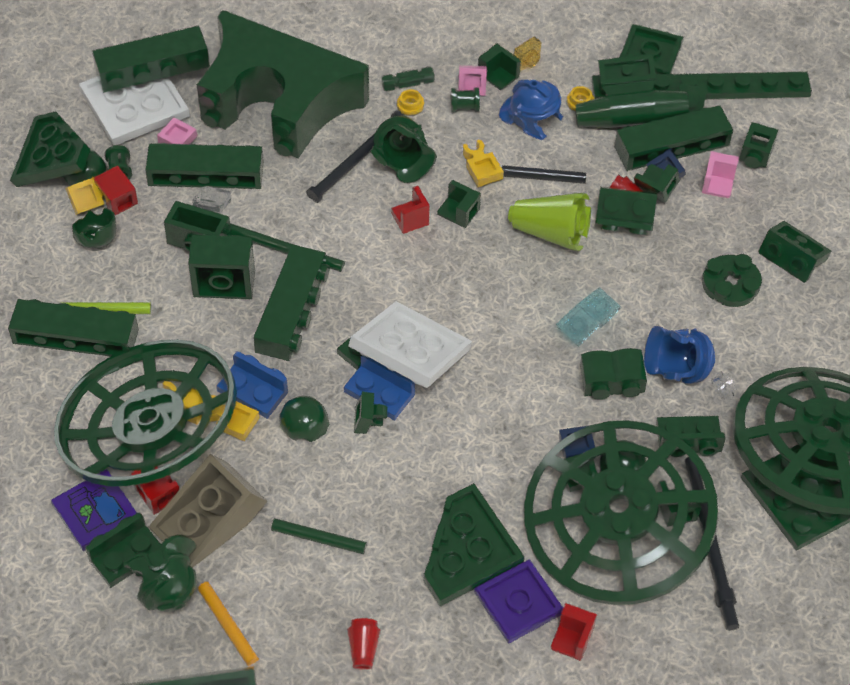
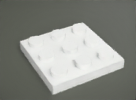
M98 76L79 83L82 95L113 146L162 128L173 118L182 120L190 116L189 108L169 77L105 93L102 91Z
M395 301L353 334L349 347L357 350L361 355L370 357L383 364L387 369L396 371L411 379L415 384L428 388L470 350L472 341Z

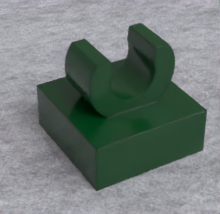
M362 391L358 399L354 417L355 434H367L370 425L383 426V420L387 418L388 406L383 404L374 405V393Z

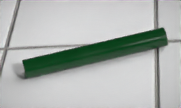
M276 518L273 519L271 531L363 555L367 546L365 541Z

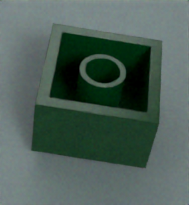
M211 234L192 235L188 266L193 297L252 299L255 279L252 237L240 235L214 236Z

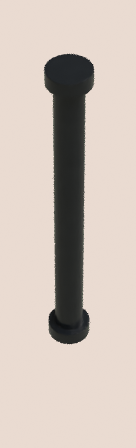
M394 111L390 117L404 115L400 111ZM375 133L320 183L306 190L307 196L316 203H319L323 199L322 195L371 152L375 145Z

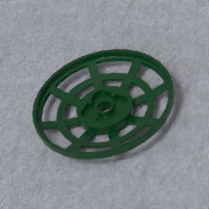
M179 339L158 340L130 347L129 353L121 351L96 365L70 390L61 404L54 426V439L58 453L73 473L94 484L132 486L164 478L199 458L223 433L232 417L236 404L237 390L235 379L227 362L216 351L194 341ZM183 355L198 358L189 373L174 370H156L155 357ZM143 360L144 375L125 382L112 392L97 383L103 377L132 363ZM208 363L219 371L228 388L227 391L212 398L207 386L199 379ZM159 381L182 382L175 392L170 389L158 388ZM145 385V391L133 395L126 401L119 398L131 390ZM194 388L201 395L203 403L186 409L182 400ZM87 391L102 400L91 416L88 429H69L74 412ZM227 402L216 426L206 438H200L209 424L212 410ZM109 407L116 410L112 427L99 428L106 410ZM202 415L200 424L192 435L182 432L187 420ZM155 417L152 421L147 423L149 418ZM116 437L120 446L110 454H104L100 449L98 439ZM68 440H87L90 451L98 462L85 469H81L71 456ZM172 441L181 444L180 447L171 453L157 458V449L168 445ZM189 448H193L191 451H189L188 453H186L185 455H183V456L180 457L179 459H177V460H175V461H173V462H171V463H169V464H167V465H165V466H163V467H160V468H158V469H155L156 466H159V465H162V464H164V463H166V462H169V461L175 459L176 457H178L179 455H181L182 453H184V452H185L186 450H188ZM130 451L144 453L143 462L125 463L118 460ZM108 467L123 471L141 470L140 474L130 476L97 475Z
M795 367L774 371L759 378L743 393L734 413V441L741 458L749 470L763 484L789 501L812 510L850 515V398L845 402L828 397L825 388H829L850 395V387L830 381H822L818 377L833 378L850 383V375L825 368ZM804 376L807 380L792 383L779 391L764 387V385L788 377ZM811 388L815 398L802 402L789 396V394L797 390ZM755 394L770 399L765 411V424L746 428L745 414L751 396ZM779 403L796 410L792 421L775 422V411ZM825 426H830L834 428L837 432H831ZM792 432L796 442L801 446L800 451L797 454L793 452L779 434ZM768 436L775 449L790 462L780 475L774 472L759 457L751 445L750 439ZM812 456H815L822 460L836 462L837 470L818 466L809 462ZM800 470L820 478L840 481L842 498L816 494L800 488L791 482Z
M628 420L607 421L590 425L570 434L557 443L544 456L535 469L527 488L524 503V523L528 541L537 560L545 571L561 586L580 597L597 603L610 605L638 604L670 593L686 582L701 566L710 551L716 535L718 523L717 494L713 479L704 462L678 436L663 428L644 422ZM616 429L643 430L659 435L667 440L656 451H653L638 444L617 443ZM603 431L605 445L597 446L584 452L571 463L557 456L562 449L574 441L589 434ZM678 447L695 464L703 479L705 490L685 489L678 471L667 460ZM619 452L636 453L649 459L636 471L620 466ZM606 454L608 469L599 472L593 477L579 469L590 459ZM547 466H550L562 473L554 489L552 509L533 513L536 487L542 473ZM659 466L671 478L676 491L656 492L649 478ZM569 479L584 487L580 503L561 506L563 492ZM617 499L626 500L629 504L628 508L623 512H614L610 506ZM688 503H708L706 528L700 544L693 552L679 540L687 520ZM678 504L677 517L672 530L669 532L656 522L659 505ZM582 516L584 524L589 531L579 544L568 533L563 519ZM554 522L560 540L572 553L561 570L543 550L537 537L535 526ZM648 533L661 542L659 546L650 552L633 558L631 543L640 540ZM598 540L609 544L618 545L620 560L601 558L589 552ZM669 550L685 562L678 571L665 580L649 587L638 589L635 569L654 563ZM582 562L603 570L622 571L625 591L596 589L582 584L572 577Z

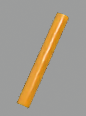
M206 581L200 584L198 591L247 666L259 660L258 656L210 583Z

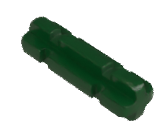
M432 67L421 68V71L414 69L398 72L396 76H393V74L383 75L381 83L384 91L395 90V87L401 89L420 85V82H424V84L432 83L435 81V74Z

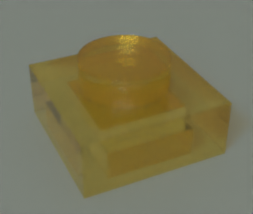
M535 36L514 48V55L521 61L520 72L527 67H534L540 60L542 42Z

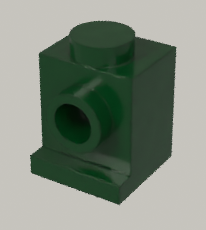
M751 122L742 145L739 160L744 161L745 165L749 168L756 169L760 166L766 168L779 130ZM754 135L769 139V141L766 142L754 138Z

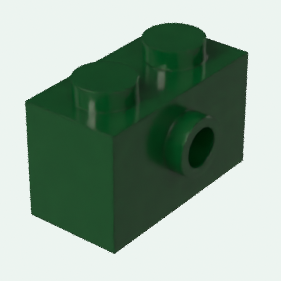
M176 200L164 220L167 244L183 248L190 252L192 235L232 236L229 216Z

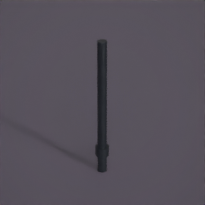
M689 457L685 458L692 490H705L703 479L695 464ZM700 503L699 520L703 533L706 528L708 503ZM715 535L708 553L717 589L714 595L717 606L722 609L726 629L731 631L739 628L734 606L737 601L734 589L729 587L717 535Z

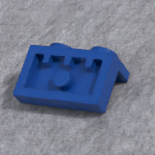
M236 351L233 355L234 365L230 369L236 384V401L259 411V415L268 419L288 394L287 378L278 369L266 367L252 355H244ZM224 378L216 386L219 393L228 390Z
M362 355L361 366L344 386V393L357 400L362 391L374 393V405L383 404L388 406L387 417L395 421L415 396V383L396 371L387 369L383 364L370 357Z

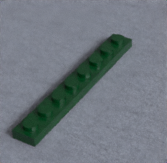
M808 72L656 74V84L653 89L679 91L680 83L707 88L705 100L810 98L812 93ZM592 75L594 99L606 96L603 90H601L600 75Z

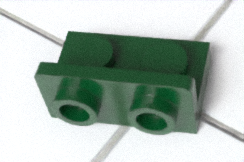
M600 186L595 223L601 224L600 228L604 230L617 231L618 227L629 228L630 233L645 235L647 230L653 231L658 194Z
M782 221L768 230L758 250L760 255L804 283L809 280L817 266L828 260L832 250L786 221Z
M719 416L657 417L656 419L657 427L678 436L696 453H700L702 456H713L723 450L726 438L725 433L721 432ZM658 435L660 447L667 439ZM678 447L670 456L681 457L686 453Z
M138 512L132 517L129 516L121 520L117 527L106 534L96 536L85 549L89 562L107 585L112 588L134 573L131 569L124 567L123 562L138 553L145 552L150 554L161 549V543L146 526L143 515Z

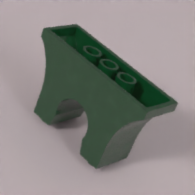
M222 10L217 16L221 48L210 68L197 83L201 120L209 127L214 128L217 126L226 130L238 120L240 113L247 106L258 102L273 103L271 121L274 149L282 156H292L299 159L310 141L323 126L343 113L365 108L369 102V65Z

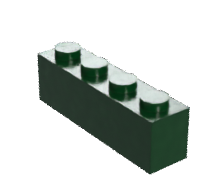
M199 25L92 51L95 70L103 93L210 67L208 48Z
M721 105L619 129L616 132L614 147L626 171L646 167L648 162L669 149L679 159L730 146L734 129Z
M149 143L145 168L148 186L261 189L264 166L262 146Z
M294 244L291 245L254 334L255 353L290 361L293 352L298 353L302 343V335L300 333L302 328L307 329L309 327L312 315L310 308L312 305H317L320 298L321 281L326 282L329 276L330 265H326V252Z
M17 299L8 326L13 344L109 357L121 351L129 353L130 347L135 345L139 331L136 314L126 311L101 310L96 307H77L66 303H46L36 299Z

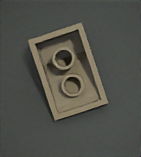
M209 454L148 527L162 542L174 535H184L193 540L197 546L189 556L191 560L190 566L193 568L244 529L268 501L228 462Z

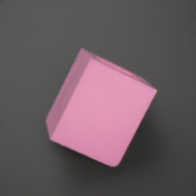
M711 151L702 193L730 198L739 157Z

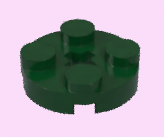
M728 254L711 258L706 264L702 277V285L706 294L711 299H716L722 302V305L728 307H741L751 303L758 295L762 284V276L759 269L752 263L751 257L746 254ZM728 276L738 279L736 285H732L730 281L725 280Z

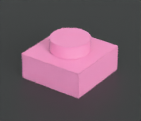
M459 66L458 90H473L474 87H479L480 96H486L487 66Z
M173 118L157 135L158 143L191 144L197 137V129Z

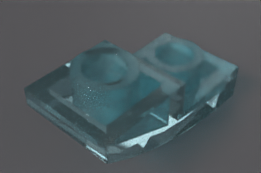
M599 287L572 308L556 326L579 347L598 327L601 329L621 309V306Z

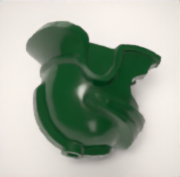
M406 116L390 117L382 122L375 132V145L371 149L372 155L382 165H388L395 170L397 177L403 183L418 181L434 166L437 159L436 152L428 146L422 131V125Z
M170 536L163 541L161 549L150 554L145 552L135 554L123 562L125 568L131 569L136 576L143 578L137 599L148 610L158 609L163 612L179 610L185 606V603L193 595L197 581L195 569L190 566L191 560L189 556L197 546L187 536Z

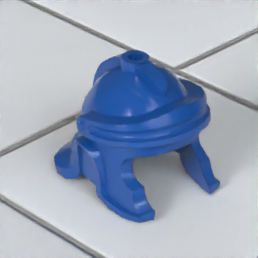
M520 80L512 89L513 95L503 103L499 110V117L503 122L510 125L515 123L522 128L525 134L539 140L545 139L547 135L544 134L537 121L552 115L560 121L564 117L559 110L562 98L558 88L544 80Z
M654 326L651 329L644 356V365L648 374H661L664 379L676 380L678 382L682 378V382L692 384L703 381L712 371L715 364V351L710 338L706 334L697 331L696 328L691 329L690 333L688 328L667 330L661 326Z

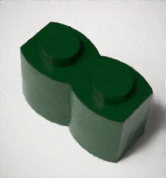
M626 348L613 352L598 350L581 354L580 369L584 396H592L594 399L601 400L614 394L635 397L645 392L647 378L641 349Z

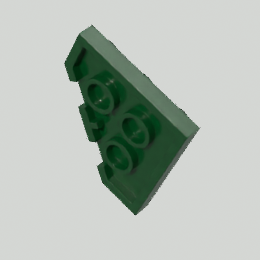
M56 111L35 116L10 181L16 187L82 172L86 166L91 149Z
M475 483L447 496L441 521L432 545L431 555L424 572V583L440 607L523 563L525 559Z

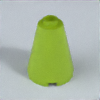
M573 193L517 200L509 208L508 220L512 222L514 229L570 250L580 251L584 247L578 245L581 236L587 238L590 228L591 207L585 206V199L590 200L586 193Z

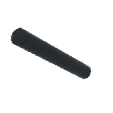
M502 165L504 177L586 183V172Z

